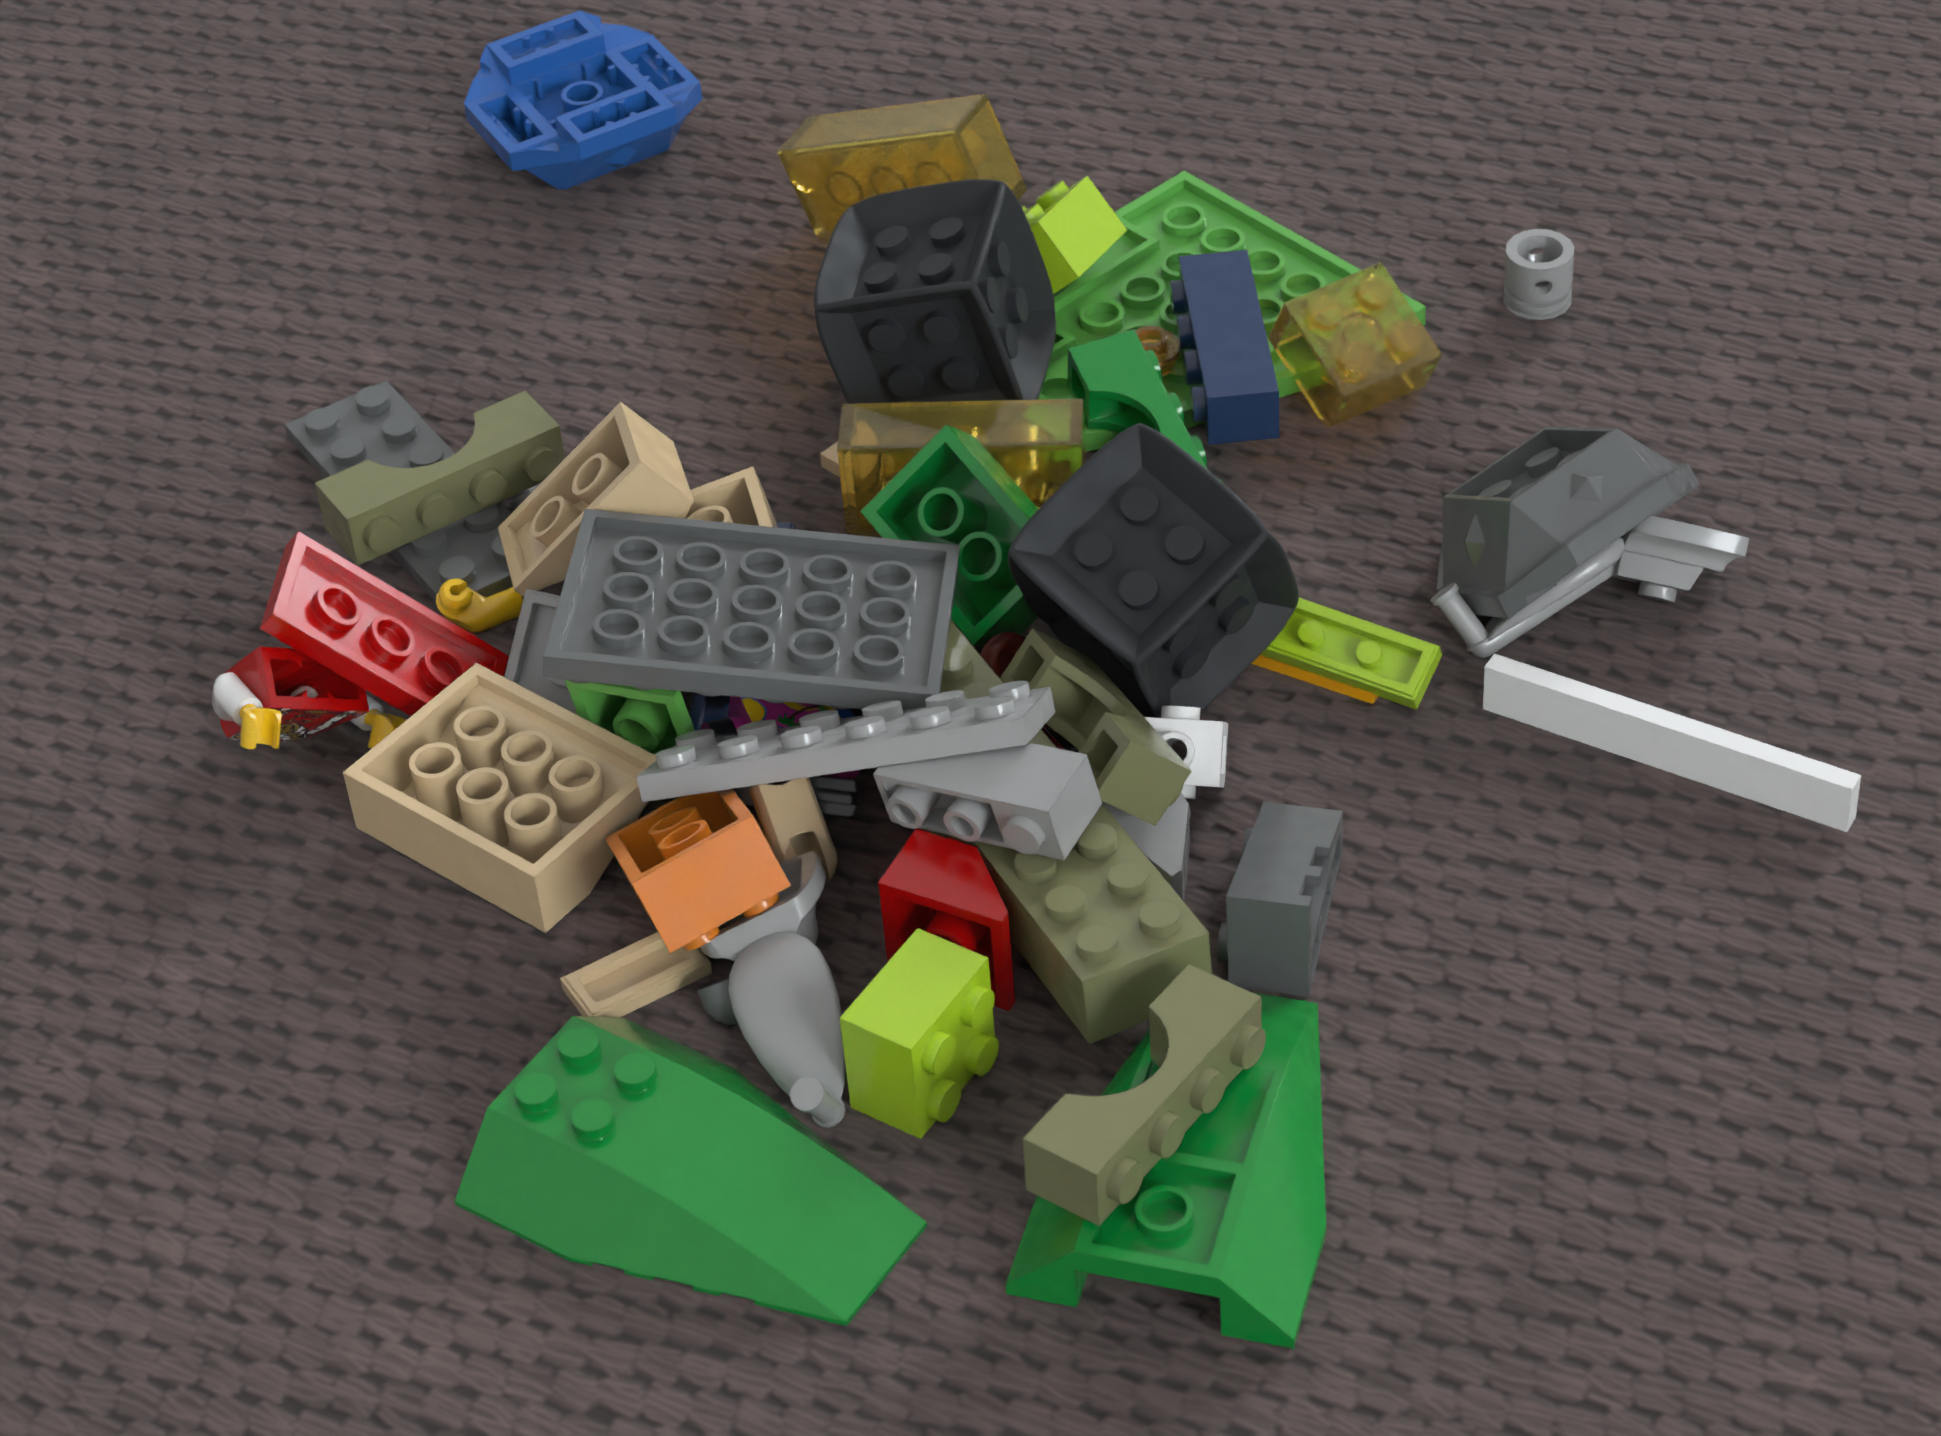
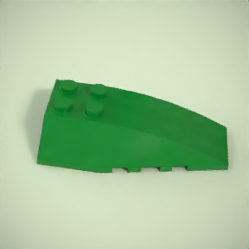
M572 1016L487 1107L454 1201L456 1206L571 1262L588 1266L596 1263L624 1270V1274L652 1281L656 1277L691 1285L695 1291L720 1296L722 1293L754 1300L755 1305L845 1326L849 1324L927 1227L925 1220L737 1070L625 1018Z

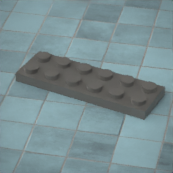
M387 380L374 386L365 387L354 395L324 408L312 410L307 415L285 424L289 440L323 478H327L368 459L389 467L414 468L437 463L455 454ZM498 502L389 551L435 603L440 587L449 579L457 578L466 581L468 588L484 597H489L513 587L498 527L508 518L511 512L502 502Z

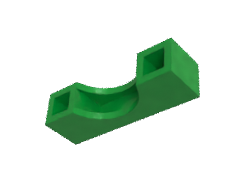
M1134 329L1068 348L1067 388L1088 429L1111 430L1121 433L1138 423L1144 424L1172 440L1207 469L1206 453L1200 438L1197 435H1189L1184 425L1183 409L1175 392L1167 393L1162 383L1161 368L1156 354L1151 349L1145 351Z

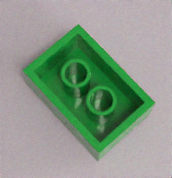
M945 425L860 512L882 538L960 545L951 619L973 645L1000 652L1010 646L1038 618L1015 582L1007 561L1008 551L1014 539L1038 508L975 436Z

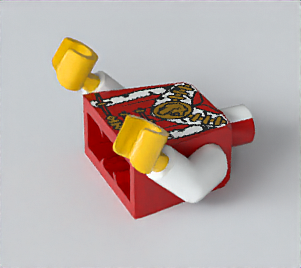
M260 646L225 673L219 675L213 686L212 704L215 713L220 718L224 734L230 740H240V746L246 749H255L256 744H265L276 749L279 748L280 742L311 737L347 721H351L364 731L371 730L368 747L373 748L407 720L404 717L384 713L382 705L367 695L365 689L337 675L329 668L294 648Z

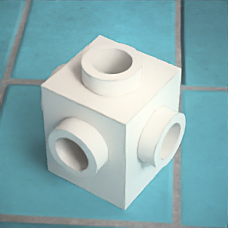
M1162 706L1161 718L1145 717V719L1170 747L1175 742L1181 740L1187 747V756L1183 762L1192 772L1184 782L1181 792L1183 796L1188 799H1195L1196 786L1224 788L1228 723L1200 720L1201 708Z

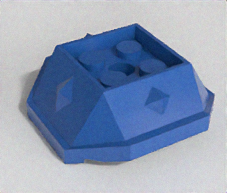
M579 10L486 44L480 59L481 68L471 83L464 107L467 122L512 171L525 169L557 189H568L668 151L687 114L702 101L700 81L652 34L626 25L605 24L601 22V17Z

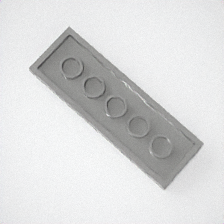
M1013 681L990 688V696L966 699L964 691L943 692L926 698V707L902 710L901 701L891 700L866 706L862 709L863 715L839 719L837 710H826L805 715L799 719L800 725L777 728L775 720H761L738 727V735L715 738L713 729L688 732L676 737V745L672 748L656 753V761L636 776L642 802L1027 745L1055 713L1051 687L1030 689L1028 681Z

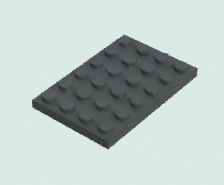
M585 509L544 651L543 677L564 679L579 684L594 682L632 686L641 690L665 689L695 692L711 697L725 695L755 698L771 703L796 702L826 705L842 710L850 708L863 709L875 703L891 700L901 701L902 710L926 707L925 699L941 692L958 573L960 545Z

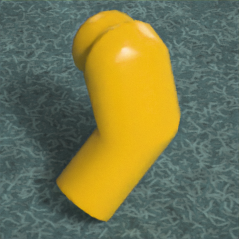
M457 578L444 582L436 595V605L442 616L472 633L485 631L519 617L523 603L522 595L516 592L513 587L489 597H484L468 588L466 581Z

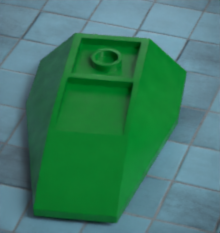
M1254 993L1261 996L1262 1029L1266 1033L1265 1046L1258 1061L1250 1069H1242L1225 1088L1218 1105L1210 1113L1203 1112L1184 1133L1177 1150L1168 1158L1162 1157L1144 1176L1136 1195L1128 1203H1120L1100 1226L1037 1195L1005 1284L1006 1294L1077 1308L1088 1273L1214 1296L1220 1298L1221 1335L1294 1349L1326 1238L1318 1003ZM1150 1027L1101 1096L1132 1089L1144 1083L1158 1071L1160 1067L1154 1062L1150 1054Z

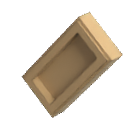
M656 932L560 978L562 990L582 1016L620 1018L711 974L712 969L709 959L700 948L685 951L681 947L670 953L659 933Z

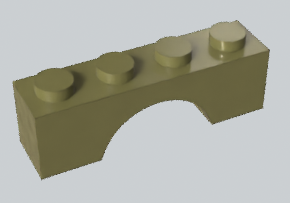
M523 391L475 412V427L470 440L457 453L442 461L421 467L396 468L368 459L315 482L325 529L356 565H361L543 482L565 459L560 425L526 391Z
M1032 628L1000 680L1003 683L1028 681L1030 689L1051 687L1055 713L1046 722V725L1068 740L1079 750V753L1087 754L1101 800L1156 826L1168 806L1172 805L1180 796L1184 782L1192 771L1091 657Z
M1189 964L1149 1005L1150 1054L1154 1062L1160 1067L1158 1071L1144 1083L1116 1094L1083 1096L1066 1093L1023 1138L1026 1190L1098 1226L1120 1203H1128L1136 1195L1144 1176L1162 1157L1168 1158L1177 1150L1184 1133L1203 1112L1210 1113L1218 1105L1225 1088L1242 1069H1250L1258 1061L1266 1041V1033L1262 1029L1261 996Z

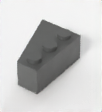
M1263 802L1254 827H1247L1245 830L1242 857L1226 895L1227 922H1222L1220 927L1217 961L1228 963V982L1244 989L1310 997L1343 854V811Z

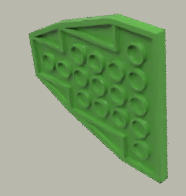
M1182 171L1114 212L1127 231L1078 279L1053 294L1056 336L1040 395L1034 407L1025 417L1004 426L1055 459L1101 449L1120 432L1088 429L1067 388L1068 348L1133 329L1145 351L1151 349L1156 354L1161 368L1162 383L1167 393L1175 392L1183 409L1186 429L1203 424L1204 421H1193L1190 387L1197 385H1186L1183 350H1179L1176 315H1173L1171 310L1169 281L1179 280V256L1239 250L1248 251L1279 389V398L1345 377L1424 326L1426 306L1190 173Z

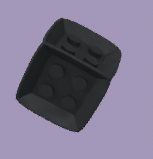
M969 179L897 190L864 199L850 206L837 222L815 283V319L827 359L851 412L859 425L867 428L877 439L915 440L933 438L945 425L965 433L1010 424L1025 417L1034 407L1045 380L1056 336V315L1052 286L1043 258L1022 206L1005 182L997 180Z
M1141 423L1133 425L1118 434L1088 459L1031 516L1014 539L1008 551L1007 561L1009 569L1033 612L1049 625L1053 633L1065 645L1091 657L1136 709L1146 717L1161 718L1162 706L1201 708L1200 712L1203 711L1277 637L1289 621L1299 601V589L1289 560L1278 540L1267 531L1256 514L1190 454L1157 430Z

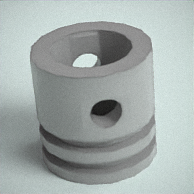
M1532 229L1512 236L1506 244L1504 303L1508 310L1517 316L1533 320L1555 318L1567 311L1571 306L1574 266V245L1569 238L1562 233L1548 229ZM1535 248L1543 250L1539 254H1529Z

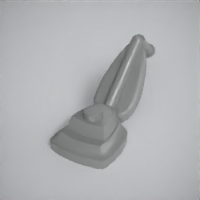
M1650 516L1558 581L1555 587L1509 619L1492 617L1484 627L1459 594V587L1455 582L1440 590L1430 601L1433 606L1440 608L1467 645V652L1471 651L1473 655L1485 658L1505 647L1610 577L1640 584L1638 595L1666 602H1675L1677 591H1689L1701 573H1721L1731 561L1745 558L1750 538Z
M811 851L780 863L791 886L778 893L780 899L777 903L755 916L744 917L741 913L718 926L720 929L719 934L700 948L710 958H725L734 962L729 974L728 993L733 1013L745 1040L763 1068L791 1098L793 1105L800 1111L811 1114L813 1120L819 1126L830 1128L840 1123L845 1114V1104L841 1098L845 1087L846 1066L839 1019L842 1016L839 995L831 970L821 950L815 945L818 938L815 910L817 900L824 888L825 870L816 853Z

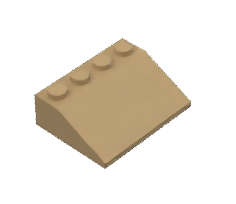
M475 663L347 768L343 775L357 829L546 933L591 893L614 857L605 838L635 822L649 801L642 802L636 776L654 763L656 756Z

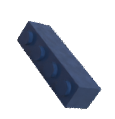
M1239 250L1179 256V280L1169 281L1172 314L1176 315L1179 350H1183L1186 385H1197L1190 387L1193 421H1204L1208 445L1279 438V389L1248 251Z

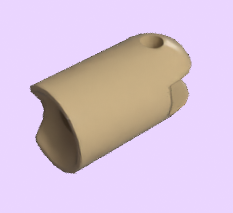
M809 777L790 780L782 785L760 784L753 786L749 793L765 838L779 864L813 851L825 870V880L828 883L835 874L838 858Z

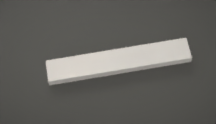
M1495 653L1484 667V710L1845 832L1849 830L1856 818L1861 775Z

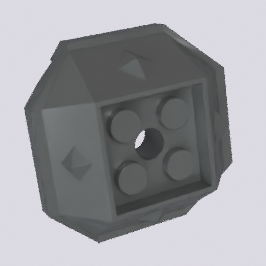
M1546 426L1443 497V535L1436 591L1438 593L1446 586L1455 582L1459 587V594L1475 615L1509 619L1555 587L1558 581L1648 517L1658 515L1698 487L1699 483L1689 464L1672 463L1617 428Z

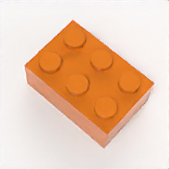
M733 789L680 796L605 838L636 896L670 953L681 947L685 951H690L707 944L719 934L720 929L718 926L741 913L744 917H752L766 911L780 899L778 893L791 886L754 816Z

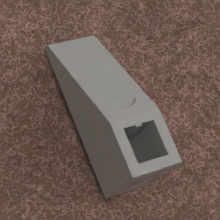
M1033 743L878 767L873 774L890 821L911 829L920 828L952 835L965 841H979L1015 849L1023 854H1038L1060 860L1066 859L1102 805L1087 754Z

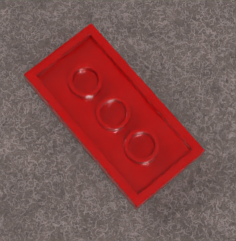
M299 531L285 545L260 625L261 630L277 638L282 643L291 646L329 668L337 675L348 679L410 716L421 709L475 663L504 677L509 658L505 653Z

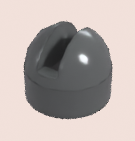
M729 978L697 990L704 1010L713 1021L726 1025L738 1024L728 993Z

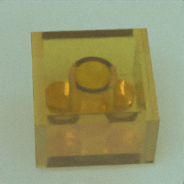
M1382 262L1285 302L1268 337V340L1286 368L1295 375V382L1316 415L1328 428L1425 387L1442 356Z

